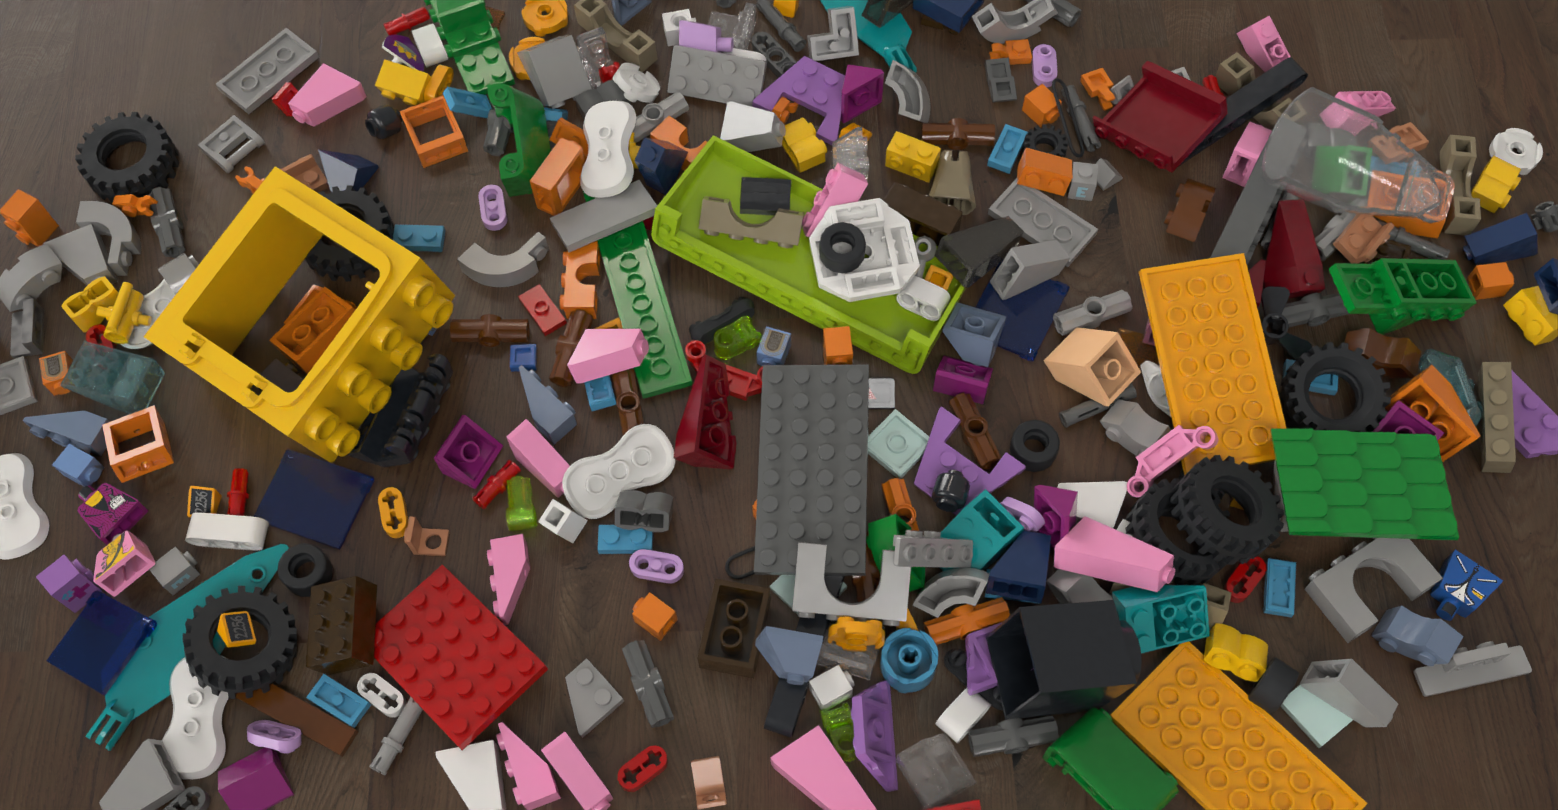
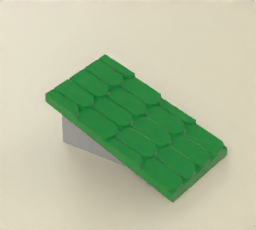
M1271 429L1275 455L1272 486L1274 496L1278 495L1281 500L1277 504V508L1284 510V516L1279 519V521L1284 523L1280 532L1288 531L1289 535L1428 540L1459 539L1457 521L1454 516L1451 495L1448 490L1445 469L1440 455V446L1436 436L1431 434H1396V432Z

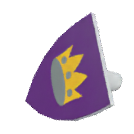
M401 35L386 37L382 48L394 56L392 62L401 65L404 63L410 68L424 72L422 57L408 37Z

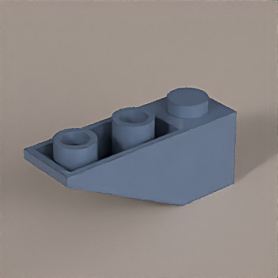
M521 365L519 366V371L536 429L555 445L577 425L574 417L576 412L567 402L562 403L557 399L558 395L553 388L542 385L540 377L532 369L528 371Z
M85 410L31 416L23 419L31 428L29 431L33 435L42 439L46 436L51 437L55 443L63 447L71 444L87 454L93 453L102 456L107 448L102 425L110 421Z

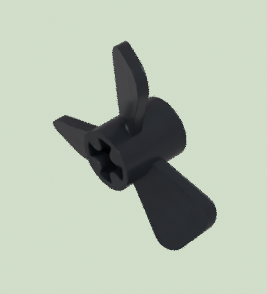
M1266 287L1261 295L1265 316L1261 321L1266 345L1278 342L1292 359L1296 361L1303 353H1307L1312 348V345L1304 339L1287 333L1289 324L1287 319L1281 314L1289 298V290L1285 287ZM1267 323H1272V330H1278V334H1269L1266 331Z

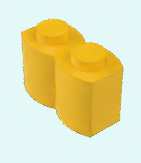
M800 118L785 125L786 133L783 136L782 147L799 173L825 162L827 147L822 139L819 140L816 137V130L811 122L808 123L805 118Z
M1493 155L1471 190L1472 197L1479 198L1480 207L1492 213H1495L1499 207L1504 209L1511 198L1508 192L1510 190L1514 191L1521 181V178L1518 177L1521 169Z
M105 276L100 277L89 283L82 292H78L66 299L61 307L82 332H87L92 326L101 324L105 318L96 315L98 306L107 308L114 306L118 291Z
M1215 623L1209 631L1210 636L1206 637L1204 660L1215 668L1228 670L1244 680L1257 682L1267 668L1268 644L1255 636L1241 634L1231 626Z

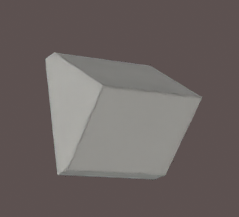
M1130 75L1110 89L1115 96V100L1111 101L1114 105H1117L1134 87Z
M1102 158L1096 163L1098 164L1097 184L1104 191L1122 180L1123 177L1107 160Z

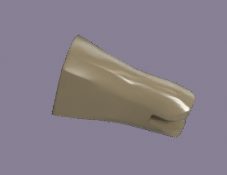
M943 150L938 161L929 195L946 205H949L950 199H953V206L962 211V215H968L976 208L969 153L967 151H959L957 161H953L952 150Z

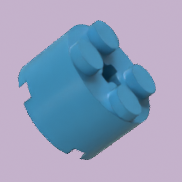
M902 628L893 632L886 639L881 652L880 670L883 678L900 693L916 692L925 688L932 681L938 664V648L936 643L927 633L921 630ZM906 657L908 660L914 659V663L905 662L904 658Z

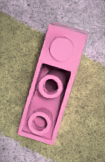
M1270 16L1237 33L1246 53L1264 72L1290 57Z
M1383 91L1338 92L1320 112L1328 123H1349L1357 126L1392 112L1396 108L1391 102V97Z
M837 163L836 167L829 171L826 177V185L822 191L817 192L814 198L812 210L803 217L802 228L805 236H811L830 206L859 201L868 185L863 174L840 163Z
M523 534L490 540L491 550H487L489 566L494 568V575H490L491 588L493 592L496 591L497 601H493L494 614L496 617H500L504 625H508L530 571L528 546Z
M498 723L501 733L496 734L501 751L506 749L509 760L504 761L510 778L515 777L517 787L513 788L517 804H523L527 810H532L561 799L553 772L548 764L504 723Z

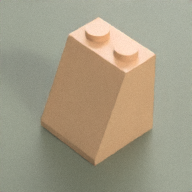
M1076 327L1044 360L1056 381L1108 407L1141 373L1119 333Z

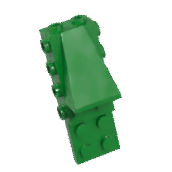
M424 0L426 6L430 5L432 8L429 10L433 23L438 22L439 27H436L441 41H446L447 44L444 45L446 54L449 59L453 58L467 91L486 95L488 94L487 85L504 83L511 86L515 84L513 75L498 44V41H501L497 27L492 28L491 26L494 22L489 9L486 10L485 0Z
M1381 258L1371 264L1335 263L1329 268L1333 282L1348 313L1369 314L1377 333L1382 335L1422 319H1431V321L1439 319L1454 321L1460 319L1465 315V311L1477 303L1456 260Z

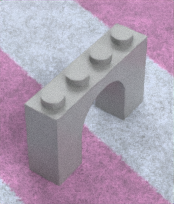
M1373 538L1374 541L1369 544L1363 541L1351 550L1353 553L1351 556L1346 558L1344 555H1341L1330 564L1332 568L1326 572L1320 569L1309 577L1311 582L1304 590L1347 643L1368 631L1378 622L1377 618L1360 599L1354 589L1353 574L1356 569L1374 567L1386 572L1411 601L1433 588L1443 579L1410 539Z
M798 542L792 611L798 612V617L815 618V613L826 614V619L837 620L839 617L851 616L854 617L855 621L866 622L871 620V618L883 619L882 624L899 626L900 621L906 622L911 567L895 566L894 550H882L880 581L876 591L862 602L847 603L834 597L825 584L824 571L827 544Z

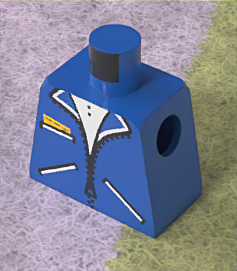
M1455 549L1443 561L1439 571L1443 579L1431 591V596L1441 603L1436 613L1447 621H1451L1456 613L1466 618L1489 597L1503 580Z

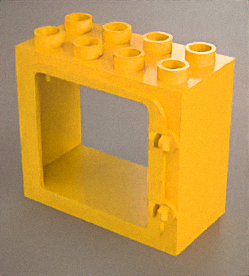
M275 166L147 331L144 338L273 427L333 464L338 456H346L357 445L360 438L358 428L369 413H377L387 404L391 396V388L389 386L401 370L411 369L417 363L423 350L421 342L432 327L439 328L450 318L453 311V303L451 301L455 295L419 256ZM324 234L380 271V277L375 284L370 281L366 283L365 287L370 289L369 293L298 388L293 392H285L233 357L232 354ZM253 385L263 390L259 396L250 389Z

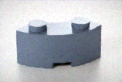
M1404 606L1386 610L1371 635L1379 641V645L1388 652L1396 651L1427 666L1448 664L1464 637L1442 619L1422 617Z

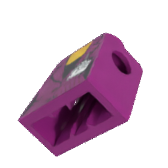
M107 483L102 484L97 490L90 485L85 486L78 494V497L84 501L78 507V513L95 535L106 545L112 542L117 534L129 531L148 512L137 499Z

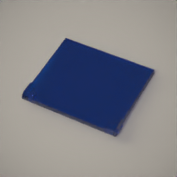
M1000 260V262L998 263L992 277L994 276L995 272L1003 262L1002 260ZM1049 279L1011 298L1002 300L989 281L975 308L1006 316L997 347L1020 355L1021 358L1034 361L1053 322V315L1058 312L1070 287L1057 280Z
M287 449L253 517L267 520L272 527L341 549L362 503L374 483V477Z
M97 590L88 598L86 607L46 661L105 696L145 638L150 637L155 630L157 622Z

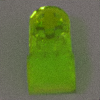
M743 316L734 323L716 331L714 334V353L721 360L732 359L740 353L758 346L763 335L754 328L750 316ZM725 342L729 343L730 345L724 346L721 345V343Z
M845 702L842 704V707L827 712L824 709L820 710L823 727L831 744L844 762L853 761L856 758L854 747L851 750L845 751L838 746L840 742L846 740L853 743L854 724L848 703Z

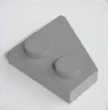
M585 659L565 677L578 733L582 738L624 702L618 692L588 659Z

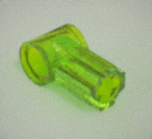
M522 476L512 477V479L507 481L509 507L506 508V520L508 530L511 532L537 528L535 506L532 503L530 478Z

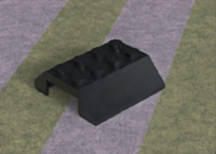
M432 354L427 357L430 360V367L427 368L426 372L419 373L412 368L406 371L401 370L389 386L391 388L389 401L379 412L369 413L359 429L360 438L357 445L347 455L382 467L411 463L418 455V446L430 429L429 423L432 416L440 408L439 402L442 395L450 387L453 369L449 360L443 355Z

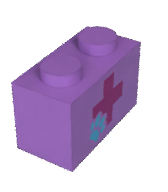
M62 555L36 576L52 597L74 613L102 592L99 586L94 583V573L89 568H86L77 558L72 561L65 555Z

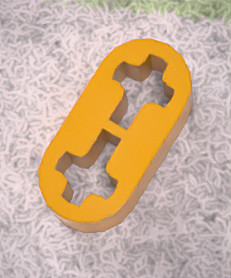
M444 65L436 67L424 91L425 102L443 96L444 90L450 87L452 83L453 68Z
M388 487L378 496L382 526L390 537L400 538L404 536L405 529L409 523L406 503L402 493L397 488ZM391 496L395 497L394 509H391L388 504L389 497ZM396 516L400 524H398V529L394 530L392 528L394 525L393 517Z

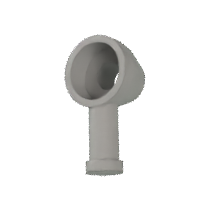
M926 236L919 237L914 241L920 264L919 271L915 276L920 278L923 277L926 262L932 260L937 252L935 242ZM923 243L928 245V249L925 252L919 250V246Z

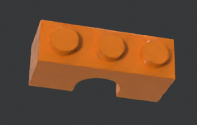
M668 116L650 133L651 139L668 141L688 152L681 167L684 171L707 144V141H704L696 148H685L684 146L689 142L687 127L671 116Z
M598 241L568 252V250L563 252V265L566 266V273L561 275V285L565 289L564 295H560V309L565 311L567 319H569L571 312L576 310L585 311L593 319H597L598 295L596 286L585 285L580 282L587 276L600 275L601 253Z

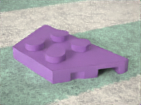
M1512 371L1515 447L1525 458L1539 457L1541 454H1558V416Z
M1001 623L970 633L965 639L967 690L969 696L997 686V679L986 636Z
M885 680L875 683L852 697L851 718L854 724L853 747L856 757L885 791L890 792L898 790L891 691L889 683Z

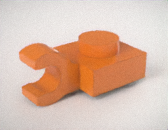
M1028 39L1005 41L1004 45L1001 43L991 44L992 52H989L990 59L1009 58L1010 65L1030 64L1032 61Z
M1100 68L1081 75L1080 82L1090 97L1098 96L1100 106L1104 111L1113 108L1110 101L1115 100V96L1110 89L1114 84L1104 69Z
M782 96L772 109V112L785 125L790 113H795L799 104L795 102L790 103L787 98Z
M245 167L244 170L248 176L241 178L236 175L235 178L240 186L248 188L254 194L265 179H258L250 167Z
M133 194L115 196L112 205L119 208L124 215L129 217H136L137 215L152 216L154 212L150 210V205L157 204L158 201L149 195L138 198Z

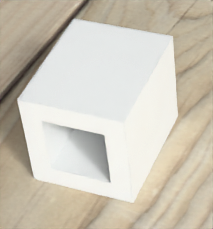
M552 499L538 522L560 537L574 543L588 520Z

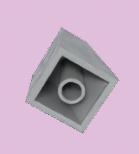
M572 35L559 36L517 52L543 106H551L552 109L565 105L564 100L573 98V101H575L579 94L592 89Z

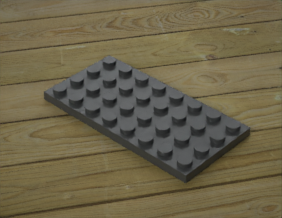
M763 365L754 559L755 575H796L798 542L827 544L824 575L866 576L869 365Z

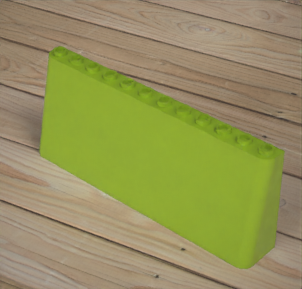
M713 135L655 208L651 233L654 242L681 258L821 329L849 326L852 345L911 374L919 373L942 333L943 327L972 279L977 266L936 246V255L932 260L926 262L922 279H925L931 265L954 274V278L947 291L951 297L950 302L941 318L937 321H931L903 308L897 301L898 294L848 302L819 288L809 243L810 237L805 236L802 227L798 246L793 245V248L780 247L778 242L768 241V244H760L754 242V238L744 237L743 240L731 239L729 234L719 233L718 236L707 235L704 233V230L699 229L702 201L705 196L730 200L735 214L747 223H764L774 216L740 214L742 177L790 179V210L804 212V215L812 210L817 192L823 190ZM912 234L914 241H915L917 238H919L918 236ZM925 243L919 246L921 252H925L928 249V245ZM865 254L864 259L869 258L870 256Z

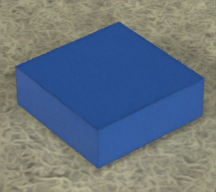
M536 344L510 346L511 372L519 371V366L521 365L528 371L531 369L533 371L537 370Z

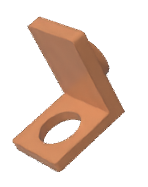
M410 516L408 527H406L404 533V541L414 555L446 556L449 530L422 528L416 517ZM434 535L439 536L442 540L441 545L436 549L428 548L426 545L428 538Z
M714 756L692 760L691 767L696 791L697 809L726 805L720 757Z

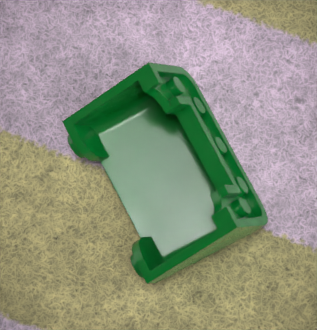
M504 83L487 85L488 96L492 105L495 106L496 116H503L509 121L510 126L514 128L517 153L507 154L499 162L501 181L509 197L532 194L530 180L551 152L543 104L539 99Z
M1091 708L1057 738L1042 757L1052 768L1056 765L1063 766L1064 768L1061 772L1065 776L1069 774L1104 810H1163L1179 792L1176 787L1178 785L1177 780L1170 773L1163 772L1112 723V717L1102 708Z

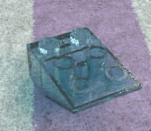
M84 341L61 386L116 410L132 414L148 408L165 372L153 358Z

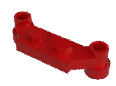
M694 340L686 345L685 353L690 365L697 373L702 357L706 355V347L701 341ZM726 365L730 396L747 401L749 396L762 393L763 366L759 368L757 375Z

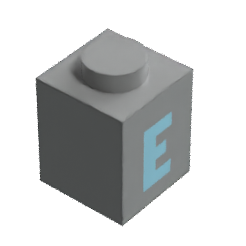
M1073 162V178L1068 186V199L1092 201L1097 185L1098 164Z
M174 547L155 562L156 564L149 569L160 584L172 595H175L200 575L194 567L198 563L188 551L182 553L177 547Z

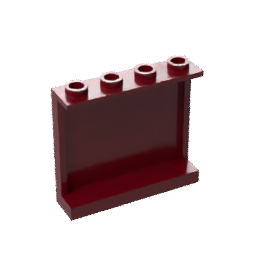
M1147 61L1142 66L1143 77L1118 104L1103 119L1097 116L1092 118L1095 133L1101 139H1107L1115 143L1119 148L1131 151L1138 158L1146 159L1156 167L1164 168L1173 173L1228 114L1226 97Z

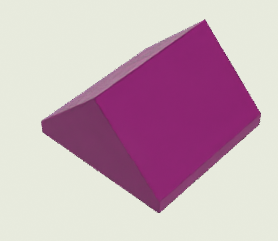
M847 65L841 100V121L843 124L882 102L884 72L881 69Z
M944 355L936 371L933 391L954 397L963 392L966 394L970 393L974 402L983 404L993 368L976 366L971 362Z
M1399 400L1386 414L1385 418L1380 421L1379 426L1372 431L1396 432V434H1431L1437 437V441L1444 434V432Z
M462 415L434 459L441 473L476 489L503 445L466 415Z
M1037 485L1034 490V508L1045 520V524L1037 532L1051 535L1050 547L1055 552V545L1076 525L1078 491Z
M264 747L218 771V791L230 810H267L294 795L277 752L274 749Z

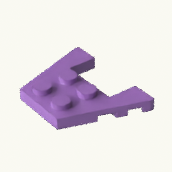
M804 56L753 100L752 107L772 112V109L782 96L825 117L816 133V137L835 147L841 117L842 88L845 75Z
M941 406L914 481L915 487L932 498V491L937 476L949 470H957L970 483L966 506L985 489L991 493L1026 469L1024 464L1006 452L991 473L988 474L947 445L946 441L959 426L961 420ZM963 508L951 513L957 516Z

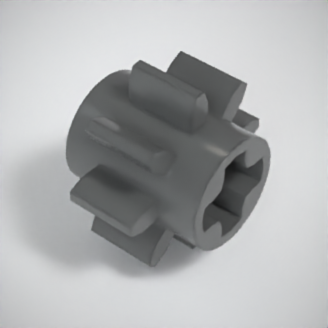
M1547 201L1536 206L1534 209L1536 214L1531 215L1536 229L1543 228L1544 232L1558 230V204L1555 206L1553 201Z

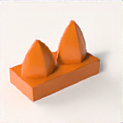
M561 117L556 123L550 141L557 144L560 138H564L568 141L577 142L583 149L586 161L588 144L583 129Z

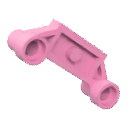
M1181 425L1175 427L1135 457L1138 460V466L1135 476L1131 477L1127 482L1129 494L1140 498L1153 485L1157 477L1198 447L1203 449L1215 447L1219 441L1216 431L1208 426H1201L1196 430L1184 429ZM1210 434V441L1205 443V437ZM1141 484H1144V490L1140 492L1139 487Z

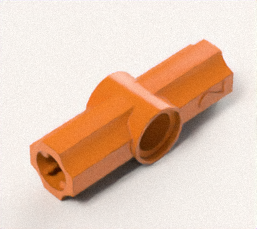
M894 478L883 483L881 488L889 515L897 514L899 517H907L910 520L907 524L911 527V530L919 531L916 511L911 505L904 479Z
M1003 597L976 606L970 604L962 605L952 610L951 614L924 622L923 626L925 633L934 640L937 646L957 638L965 640L970 633L1005 621L1010 616L1006 601H1004Z

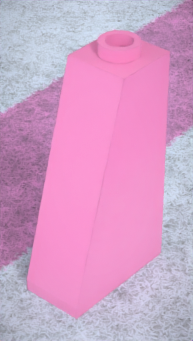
M1086 516L1055 545L1054 567L1061 570L1158 592L1166 583L1169 584L1175 575V568H1173L1174 555Z
M819 725L770 757L773 768L823 810H877Z

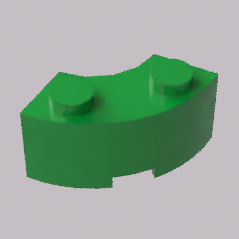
M897 514L868 523L869 535L866 541L880 573L882 550L895 551V546H893L894 535H905L906 530H911V527ZM911 567L909 592L925 587V567Z

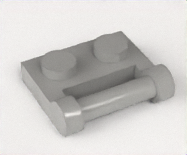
M233 115L199 143L198 146L203 153L229 174L234 170V165L256 147L260 148L265 142L255 131ZM246 138L250 139L236 152H234L230 157H228L227 159L224 158V156H226L230 151H232Z

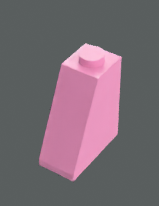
M323 63L288 104L293 112V117L298 122H305L314 127L363 101L367 96L361 82Z
M1249 122L1233 151L1222 178L1245 187L1272 130Z
M586 329L567 366L576 383H584L641 365L649 350L648 341L644 338L641 329Z
M525 419L506 436L514 457L559 498L564 493L562 481L570 465L537 429Z
M563 732L541 749L548 762L584 810H607L611 804L609 802L613 800L612 795L566 732Z

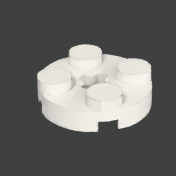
M621 64L613 76V81L625 92V98L631 102L639 100L641 102L653 103L660 90V85L656 78L648 71L645 74L639 71L640 66L636 64Z
M1510 128L1495 136L1490 144L1489 153L1491 158L1494 155L1520 168L1519 174L1527 175L1541 160L1543 149L1540 142L1537 145L1533 140L1534 136L1530 132L1519 128ZM1516 148L1517 152L1521 154L1514 153L1512 149Z

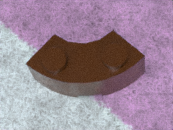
M1189 178L1186 184L1180 183L1175 197L1179 198V201L1174 211L1169 210L1164 224L1168 225L1166 232L1195 242L1216 188Z
M1371 328L1347 332L1344 343L1349 344L1348 349L1352 351L1358 347L1363 349L1361 356L1365 359L1373 356L1376 359L1372 364L1375 369L1383 368L1385 371L1382 377L1405 379L1416 376L1421 351L1409 338L1388 337L1377 333Z

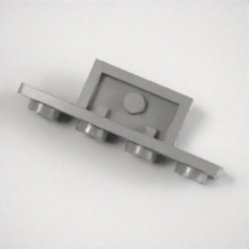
M906 530L905 535H894L895 566L971 567L973 557L972 540L941 538V532L924 531V536H922V531Z
M1493 641L1477 645V649L1470 651L1466 647L1458 648L1448 664H1435L1434 666L1416 668L1414 675L1422 695L1427 697L1526 675L1532 672V668L1522 646L1508 648L1507 643L1495 645Z

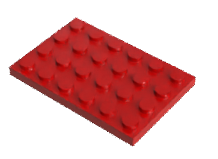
M443 565L436 569L375 624L374 658L462 751L548 670L546 665Z

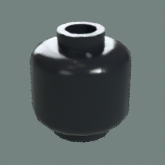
M385 104L371 110L367 114L365 126L371 136L384 140L401 131L403 119L399 110Z
M949 470L937 476L932 491V499L939 509L946 512H956L957 509L965 506L970 483L963 477L964 475L961 472Z

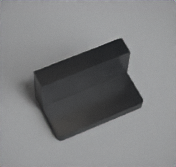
M742 177L740 214L775 215L779 208L790 210L791 180Z

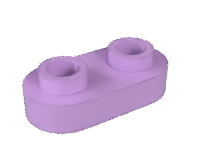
M1046 44L1036 46L1032 54L1033 81L1038 86L1043 84L1046 87H1051L1052 81L1057 78L1056 51L1053 47Z
M487 185L480 190L478 195L481 218L487 229L496 231L502 229L507 223L505 199L499 186Z
M1006 497L1000 503L1024 527L1025 531L1037 532L1045 524L1042 515L1028 504L1011 497Z
M641 549L634 552L629 560L631 572L634 576L641 579L675 583L682 578L684 573L682 560L674 554ZM642 563L649 564L646 569L639 568ZM673 567L675 571L672 574H668L666 569Z
M259 720L249 724L247 727L248 742L258 747L274 749L280 753H291L302 744L301 730L293 726L270 720Z

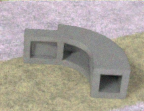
M1033 0L1024 7L1011 12L999 11L990 3L974 14L972 18L980 34L985 39L993 43L1005 44V41L1023 40L1040 32L1041 28L1039 25L1058 14L1051 0Z
M80 201L76 223L80 228L92 224L100 235L112 237L108 265L117 276H127L129 266L132 264V254H141V241L137 231L124 213L115 206L99 201Z
M537 232L525 245L512 254L504 256L493 255L474 243L457 260L462 272L472 280L491 287H508L523 283L539 272L536 262L546 256L549 248L546 238Z

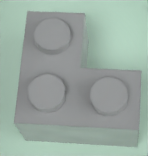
M845 6L827 9L830 32L807 35L810 59L819 61L859 55L854 7Z

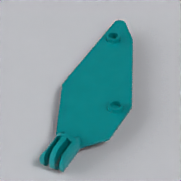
M820 0L827 13L829 8L854 7L857 38L883 56L889 68L894 60L915 73L917 72V67L906 51L912 30L893 0Z
M279 544L244 556L138 623L103 672L106 707L85 737L91 740L106 718L111 716L95 743L101 746L120 721V726L105 747V749L111 751L133 719L171 695L170 677L175 666L185 657L183 633H186L185 623L187 618L193 619L194 617L193 609L197 605L203 608L206 605L205 598L209 595H212L215 599L221 597V590L228 588L229 594L238 592V586H245L246 592L253 593L255 587L262 588L263 592L277 572L278 562L283 553L289 547L285 544ZM259 570L263 573V576L260 579H254L252 573ZM216 632L213 639V647L220 655L226 644L219 633Z

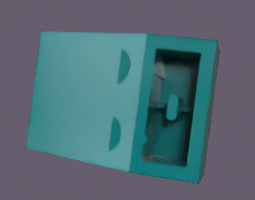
M985 489L966 505L944 528L940 537L972 540L973 557L970 568L984 571L1010 548L1023 532L1024 527ZM939 567V568H940L942 571H946V570H949V569H953V568H955V567Z
M1164 585L1158 592L1129 587L1112 592L1119 620H1124L1131 625L1137 635L1141 653L1210 636L1207 591L1204 585Z

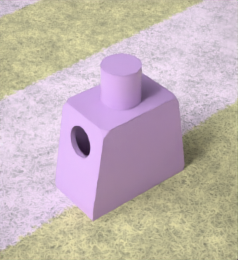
M679 20V45L720 53L733 52V38L721 37L720 27L688 20Z

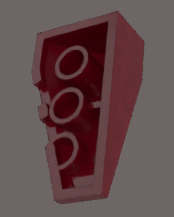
M1304 199L1278 201L1272 225L1271 241L1267 249L1268 255L1265 265L1263 289L1266 287H1285L1290 292L1289 298H1303L1309 294L1321 293L1325 290L1322 262Z
M708 355L702 357L677 431L674 459L693 467L734 469L737 443L736 436L732 435L730 426L733 414L732 411H728L727 397L730 395L726 364Z

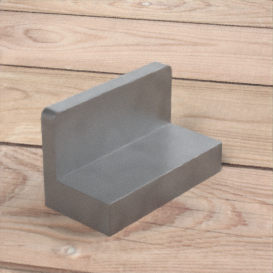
M34 298L24 299L23 311L12 314L10 355L13 358L43 354L45 310Z

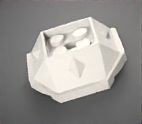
M880 198L830 206L809 238L819 288L848 302L899 294L920 268L909 220L890 208ZM834 223H851L864 234L866 241L865 254L870 257L864 259L861 265L852 272H833L826 268L820 259L819 242L821 234ZM845 242L836 243L832 247L835 252L841 254L852 251V246Z

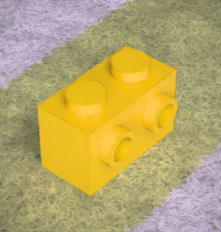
M384 59L375 86L381 91V95L386 98L395 100V97L403 99L405 104L416 106L425 102L424 91L431 76L428 73Z
M896 131L886 149L885 166L929 183L937 169L941 148Z
M1539 286L1521 289L1503 305L1508 311L1510 319L1520 326L1524 331L1525 338L1534 345L1551 342L1558 337V315L1549 312Z

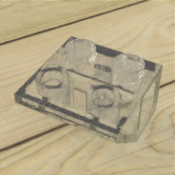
M857 127L832 142V167L834 169L837 163H840L863 174L868 182L869 158L866 153L868 151L867 137H863L862 127Z
M946 733L923 739L897 755L896 763L924 809L937 807L976 784L975 779Z

